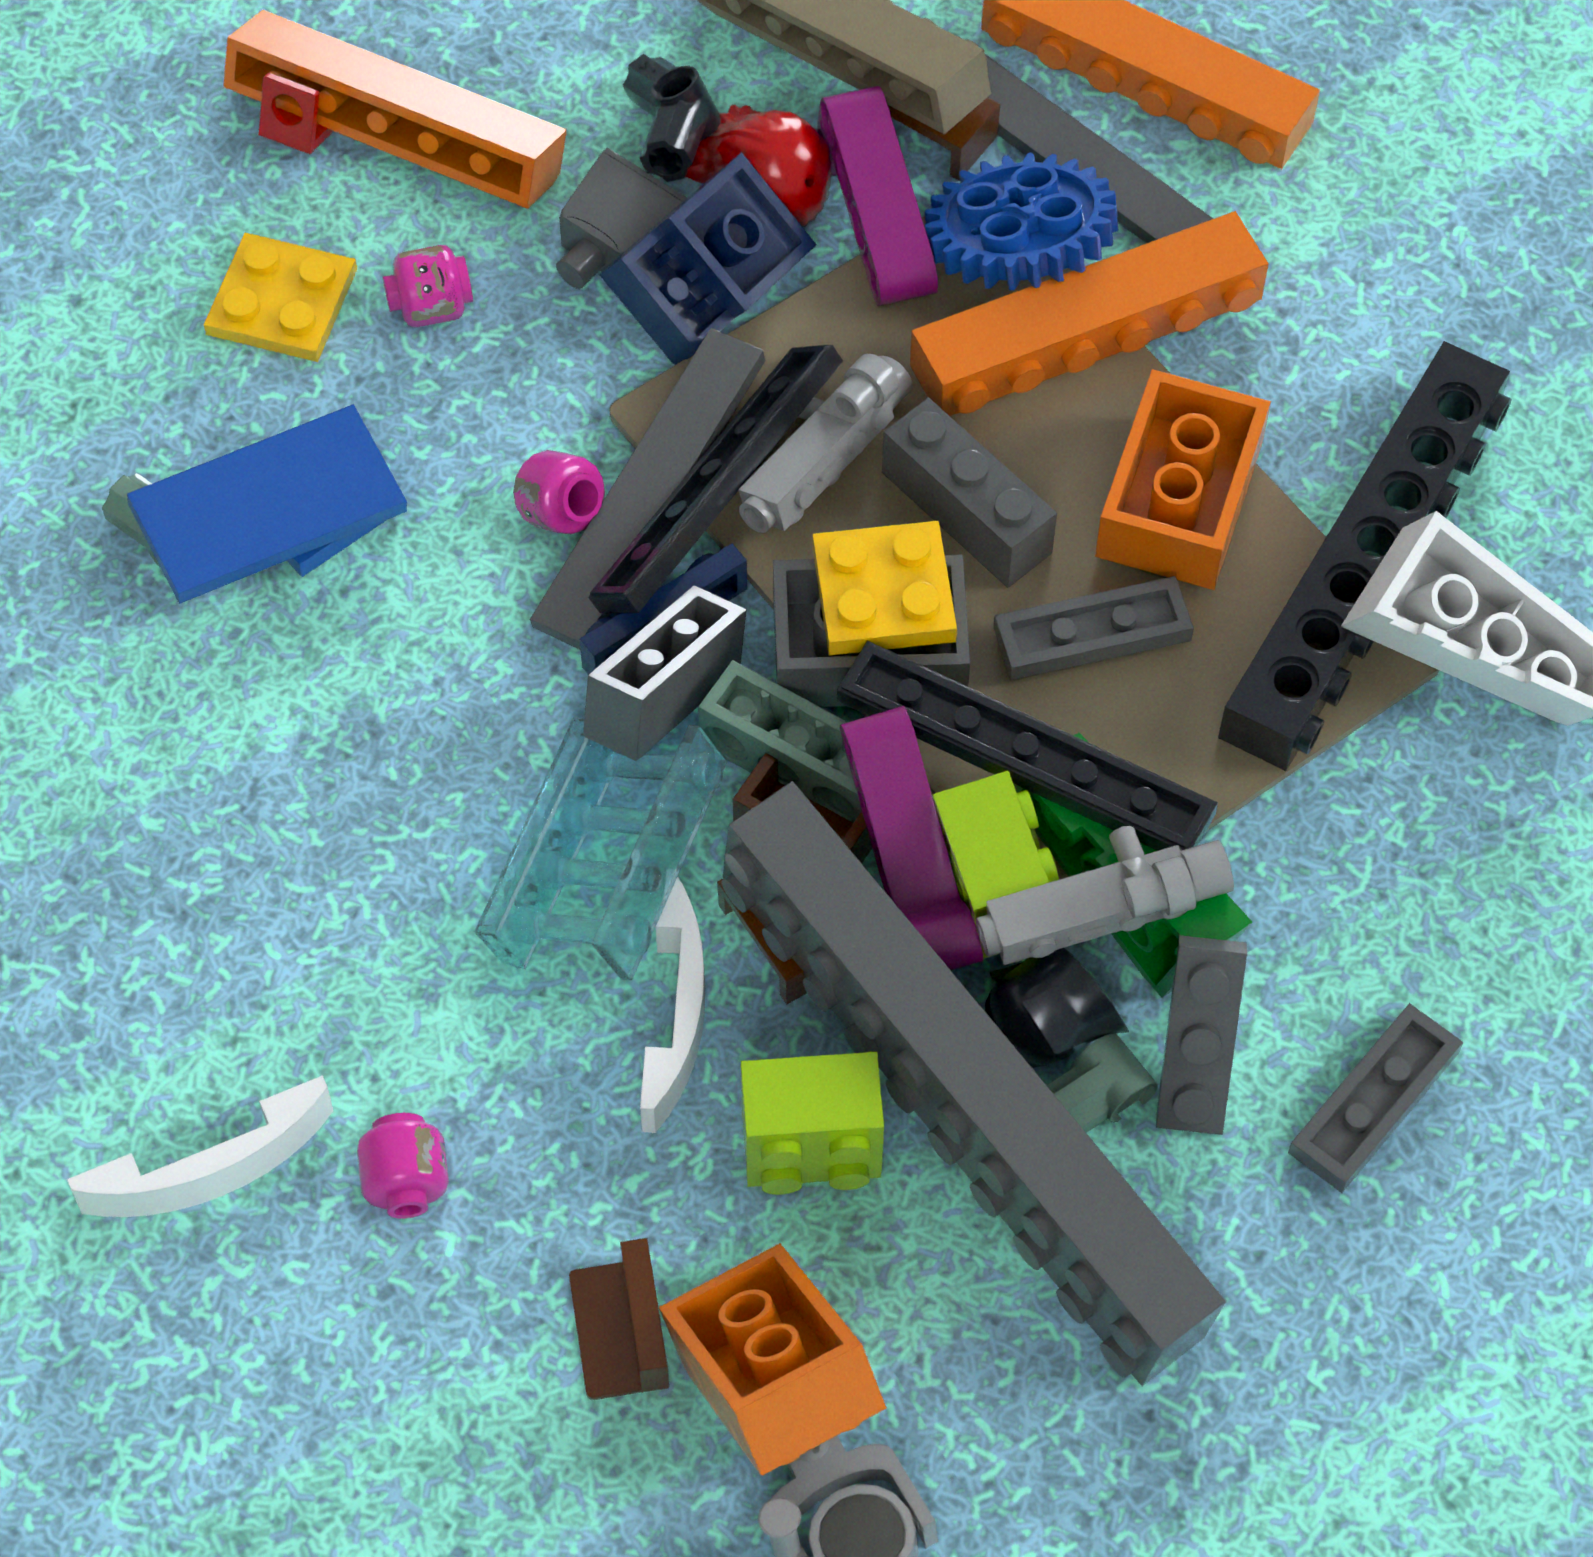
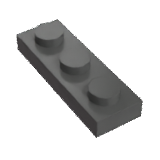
M1176 576L998 614L994 617L993 627L1010 681L1192 641L1194 630Z
M1179 935L1157 1104L1156 1128L1223 1135L1247 960V942Z
M1409 1003L1291 1142L1288 1153L1343 1193L1459 1054L1463 1041Z

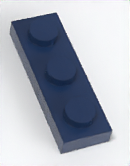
M731 543L715 554L707 553L702 555L689 566L685 573L666 585H661L639 613H620L615 617L608 616L598 620L579 639L582 668L589 675L693 586H697L728 601L747 590V559Z

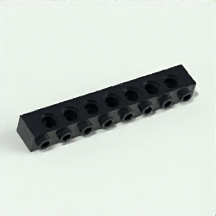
M1443 341L1225 705L1218 736L1219 739L1284 771H1287L1298 751L1307 755L1310 753L1324 725V720L1318 717L1326 702L1335 707L1338 705L1352 677V672L1346 670L1354 655L1364 659L1374 642L1341 627L1342 623L1402 528L1435 511L1447 518L1460 491V487L1454 485L1461 472L1471 476L1486 446V442L1480 440L1486 428L1496 432L1510 407L1512 399L1503 395L1510 374L1509 370ZM1420 462H1426V463H1429V464H1431V465H1424V464H1422V463H1420ZM1391 506L1402 507L1407 511L1397 510ZM1364 551L1375 552L1381 556H1371ZM1336 597H1346L1355 603H1345ZM1307 644H1321L1325 646L1327 650H1317L1310 647ZM1282 690L1293 691V692L1297 693L1298 695H1300L1301 697H1298V698L1286 697V696L1282 695L1281 693H1279L1278 691H1282Z

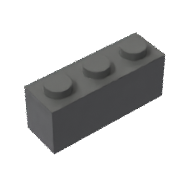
M929 397L883 431L882 473L934 521H939V525L1007 588L1053 553L1057 512Z
M697 586L691 587L588 675L583 736L618 754L638 761L701 704L732 660L741 664L747 609Z

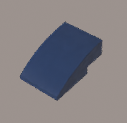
M740 153L652 227L599 275L668 359L676 365L695 354L710 328L722 331L734 318L749 309L817 244L743 153Z

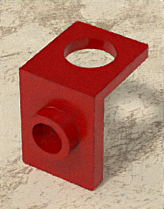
M267 73L263 77L258 135L311 154L334 131L317 124L319 92L317 90L272 73ZM285 94L294 98L301 106L303 118L277 108V95Z

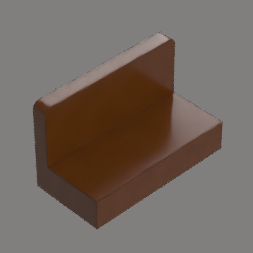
M647 1238L620 1242L622 1262L574 1269L569 1273L586 1395L590 1400L669 1388L668 1365Z

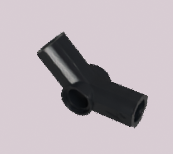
M642 54L628 65L627 79L623 83L624 90L630 100L655 116L641 152L640 161L648 174L662 177L666 182L685 179L689 166L693 164L700 141L708 138L717 130L721 123V116L695 67H676L662 57L650 58Z

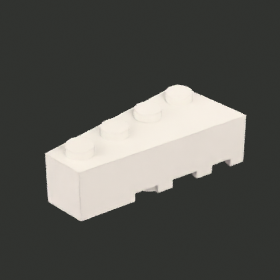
M1435 511L1402 528L1341 627L1557 723L1569 726L1593 717V632L1439 512Z

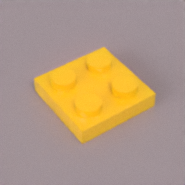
M245 232L204 322L205 333L209 336L318 362L356 274V259Z
M939 521L813 534L812 548L829 656L861 652L867 641L885 649L956 642L957 625Z

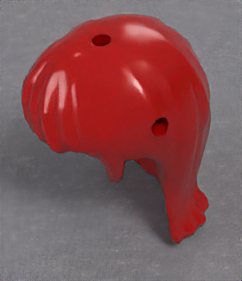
M733 104L729 107L727 113H719L721 116L719 127L711 136L700 141L693 164L689 166L686 178L699 183H705L737 155L743 153L802 227H806L808 222L814 221L818 213L824 209V203L829 197L832 163L826 141L818 135L813 126L792 112L778 110L759 112L747 105L738 107Z

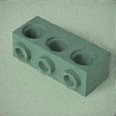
M732 660L698 706L700 745L750 773L765 753L777 758L778 782L786 786L793 781L808 799L854 823L862 810L840 732V725L848 722Z

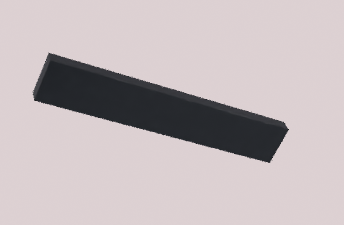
M833 345L794 347L788 351L590 592L588 598L599 613H639L737 493L738 489L746 482L841 365L843 359Z
M870 641L866 642L837 688L838 702L868 716L904 706L910 717L917 739L994 775L1009 771L1013 784L1107 828L1116 830L1124 826H1132L1135 829L1139 842L1157 851L1179 845L1180 850L1198 846L1216 815L1218 802Z

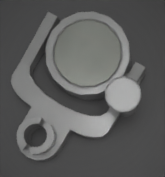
M838 1436L805 1452L795 1461L787 1464L794 1479L782 1486L769 1501L763 1504L758 1517L760 1528L765 1534L770 1536L774 1557H808L800 1543L797 1531L801 1515L827 1496L829 1497L821 1502L811 1520L809 1543L813 1557H918L919 1549L916 1531L925 1548L938 1542L936 1522L894 1451L887 1445L871 1444L846 1452ZM869 1480H885L893 1485L897 1495L880 1486L857 1483Z

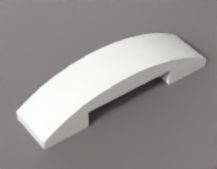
M660 868L655 926L657 953H676L680 955L672 1048L645 1047L640 1113L642 1132L656 1133L668 1118L684 1091L697 1058L705 1014L704 961L698 922L692 903L674 869Z
M323 1076L259 1101L266 1121L265 1126L141 1176L133 1155L130 1153L67 1179L81 1214L103 1217H134L172 1212L216 1199L251 1183L293 1155L322 1127L334 1110Z

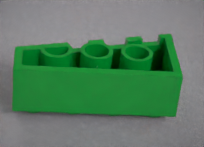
M1080 732L1074 735L1088 742ZM1013 784L1016 793L1026 790L1018 785ZM1028 791L1039 827L1035 828V832L1044 845L1049 848L1051 854L1068 877L1118 863L1109 839L1110 834L1114 830ZM1140 843L1144 855L1157 851ZM1225 893L1196 902L1195 909L1189 910L1177 918H1162L1145 923L1142 927L1133 931L1121 930L1111 934L1141 975L1163 998L1172 992L1179 935L1236 941L1253 922Z

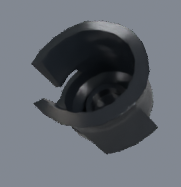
M1065 947L1057 949L1045 957H1030L1023 963L989 972L995 986L989 992L985 1002V1012L1031 1068L1047 1066L1051 1063L1062 1061L1075 1052V1046L1084 1042L1088 1044L1108 1034L1129 1032L1107 993Z

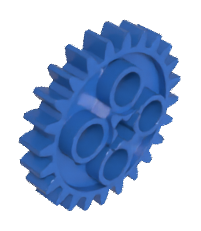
M1028 153L1021 163H1014L1010 156L1005 155L1002 158V166L993 167L988 162L982 161L980 162L981 172L978 174L961 170L959 172L960 184L944 182L942 184L943 195H932L930 197L932 208L926 209L924 212L926 220L925 231L935 264L944 263L947 275L962 271L963 283L966 284L980 276L984 277L985 289L992 288L999 280H1007L1009 290H1015L1020 280L1027 279L1034 288H1039L1041 277L1048 275L1054 280L1062 282L1064 281V269L1069 268L1082 273L1085 271L1084 258L1090 260L1102 259L1101 247L1112 246V233L1118 231L1115 191L1109 190V180L1107 177L1097 179L1096 168L1094 167L1079 171L1077 159H1072L1062 166L1058 165L1056 154H1051L1043 162H1035L1033 153Z

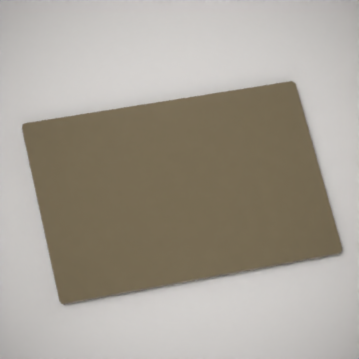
M923 216L921 218L925 228L926 220L925 216ZM858 255L727 334L762 349L766 361L725 428L788 351L794 347L833 345L843 359L841 365L815 395V398L824 401L845 381V372L863 354L893 358L907 370L913 384L911 392L892 410L894 418L841 472L838 481L828 486L804 510V515L798 522L790 525L785 531L771 527L765 533L753 530L744 522L739 513L742 500L738 490L707 528L706 532L721 550L733 543L747 559V580L772 609L773 560L814 559L812 548L813 534L934 521L882 473L883 431L928 398L910 366L912 330L1030 287L1032 285L1028 279L1020 280L1015 290H1009L1007 280H999L992 288L985 289L984 277L980 276L966 284L963 283L962 271L947 275L945 264L938 263L935 264L938 278V292L936 294L878 306L873 298L861 255ZM1066 268L1063 270V274L1073 270ZM1049 275L1041 277V282L1052 279V277ZM1144 346L1134 352H1120L1096 361L1084 371L1077 373L1067 372L1045 380L1028 392H1013L989 401L982 408L972 413H957L950 416L1057 512L1053 553L1007 588L941 526L940 531L944 555H963L970 650L968 687L1073 736L1080 732L1089 743L1218 802L1216 815L1210 823L1208 831L1436 677L1440 670L1374 641L1364 659L1353 656L1346 670L1352 672V677L1340 702L1336 707L1326 702L1318 716L1324 720V725L1315 745L1308 755L1298 751L1287 771L1218 738L1225 705L1326 538L1256 464L1215 590L1177 580L1194 627L1192 641L1010 681L993 628L995 615L1168 578L1095 557L1100 517L1151 370L1154 369L1171 374ZM692 357L674 365L611 404V421L635 449ZM798 417L750 477L806 421L805 419ZM1336 597L1345 603H1355L1346 597ZM1307 644L1310 647L1317 650H1327V648L1321 644ZM1289 690L1278 691L1279 693H1281L1282 695H1284V696H1286V697H1290V698H1298V697H1301L1300 695H1298L1297 693H1295V692H1293V691H1289ZM917 739L932 796L935 793L994 775ZM1037 835L1040 849L1045 848L1046 846ZM1053 857L1059 880L1067 878V874Z

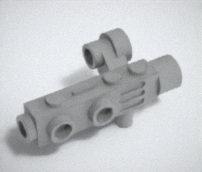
M863 354L845 372V381L826 401L815 397L798 416L806 421L738 489L742 500L739 513L749 527L760 533L767 532L771 527L785 531L790 525L802 518L804 510L828 486L838 481L841 472L894 418L892 410L911 392L913 387L911 377L899 362L888 356Z
M1124 826L1118 828L1109 836L1118 863L986 901L987 915L976 918L981 944L987 957L999 953L1003 965H1007L1030 957H1045L1057 949L1121 930L1133 931L1142 927L1145 923L1162 918H1177L1187 911L1195 909L1196 902L1234 890L1232 870L1221 842L1215 840L1185 850H1180L1179 845L1144 855L1134 827Z

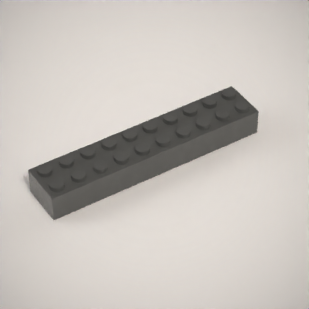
M793 781L729 824L723 869L724 879H722V886L728 898L741 912H746L750 909L764 925L765 928L762 929L763 937L777 958L783 962L792 958L804 971L803 985L807 994L819 1009L824 1012L831 1009L846 1027L844 1035L855 1053L877 1052L879 1069L888 1078L885 1084L895 1103L908 1114L915 1111L930 1131L927 1133L928 1139L940 1158L949 1165L957 1163L973 1182L970 1184V1190L980 1207L991 1217L1001 1216L1014 1232V1245L1025 1262L1035 1270L1043 1268L1059 1287L1056 1290V1294L1065 1311L1080 1324L1086 1321L1103 1342L1100 1344V1349L1109 1365L1122 1377L1132 1374L1140 1385L1143 1386L1203 1340L1225 1305L1226 1300Z

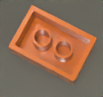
M1152 369L1100 517L1095 557L1168 578L1176 576V579L1179 581L1215 590L1261 450L1271 401Z
M781 1243L659 1307L679 1358L689 1377L761 1476L780 1466L792 1463L805 1452L842 1432L856 1428L864 1420L886 1409L862 1343Z

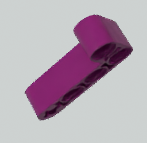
M874 86L822 97L819 107L817 133L828 145L832 163L831 173L832 176L837 175L876 304L883 306L936 294L938 292L936 265L881 87Z
M904 706L840 725L844 749L884 891L951 971L982 962L983 952L978 932L969 908L959 896L918 742L907 710Z

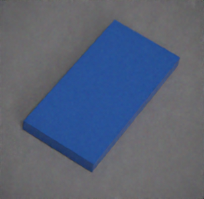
M354 404L127 493L128 505L179 604L407 512V500Z

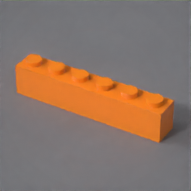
M983 0L981 30L988 32L989 36L996 43L1006 47L1016 45L1037 55L1039 60L1051 69L1061 70L1065 68L1087 78L1089 83L1101 92L1112 93L1115 91L1136 101L1150 115L1157 117L1166 115L1188 125L1189 129L1202 139L1213 140L1216 138L1239 149L1241 154L1253 163L1264 164L1267 162L1283 169L1314 123L1320 89L1126 0Z
M263 9L227 37L223 85L227 89L261 102L263 77L267 73H272L315 89L319 92L317 124L527 209L554 184L561 172L567 132L565 128ZM285 94L277 95V108L303 118L301 106L294 98Z
M1233 211L1087 265L1082 273L1074 270L1063 274L1064 281L1062 282L1052 278L1041 282L1039 288L1030 286L916 328L911 333L910 366L927 397L949 416L957 413H972L982 408L989 401L1013 392H1028L1045 380L1067 372L1077 373L1084 371L1096 361L1120 352L1129 353L1137 351L1152 340L1176 331H1190L1198 327L1203 321L1229 311L1235 313L1248 309L1256 301L1262 299L1269 263L1237 212Z

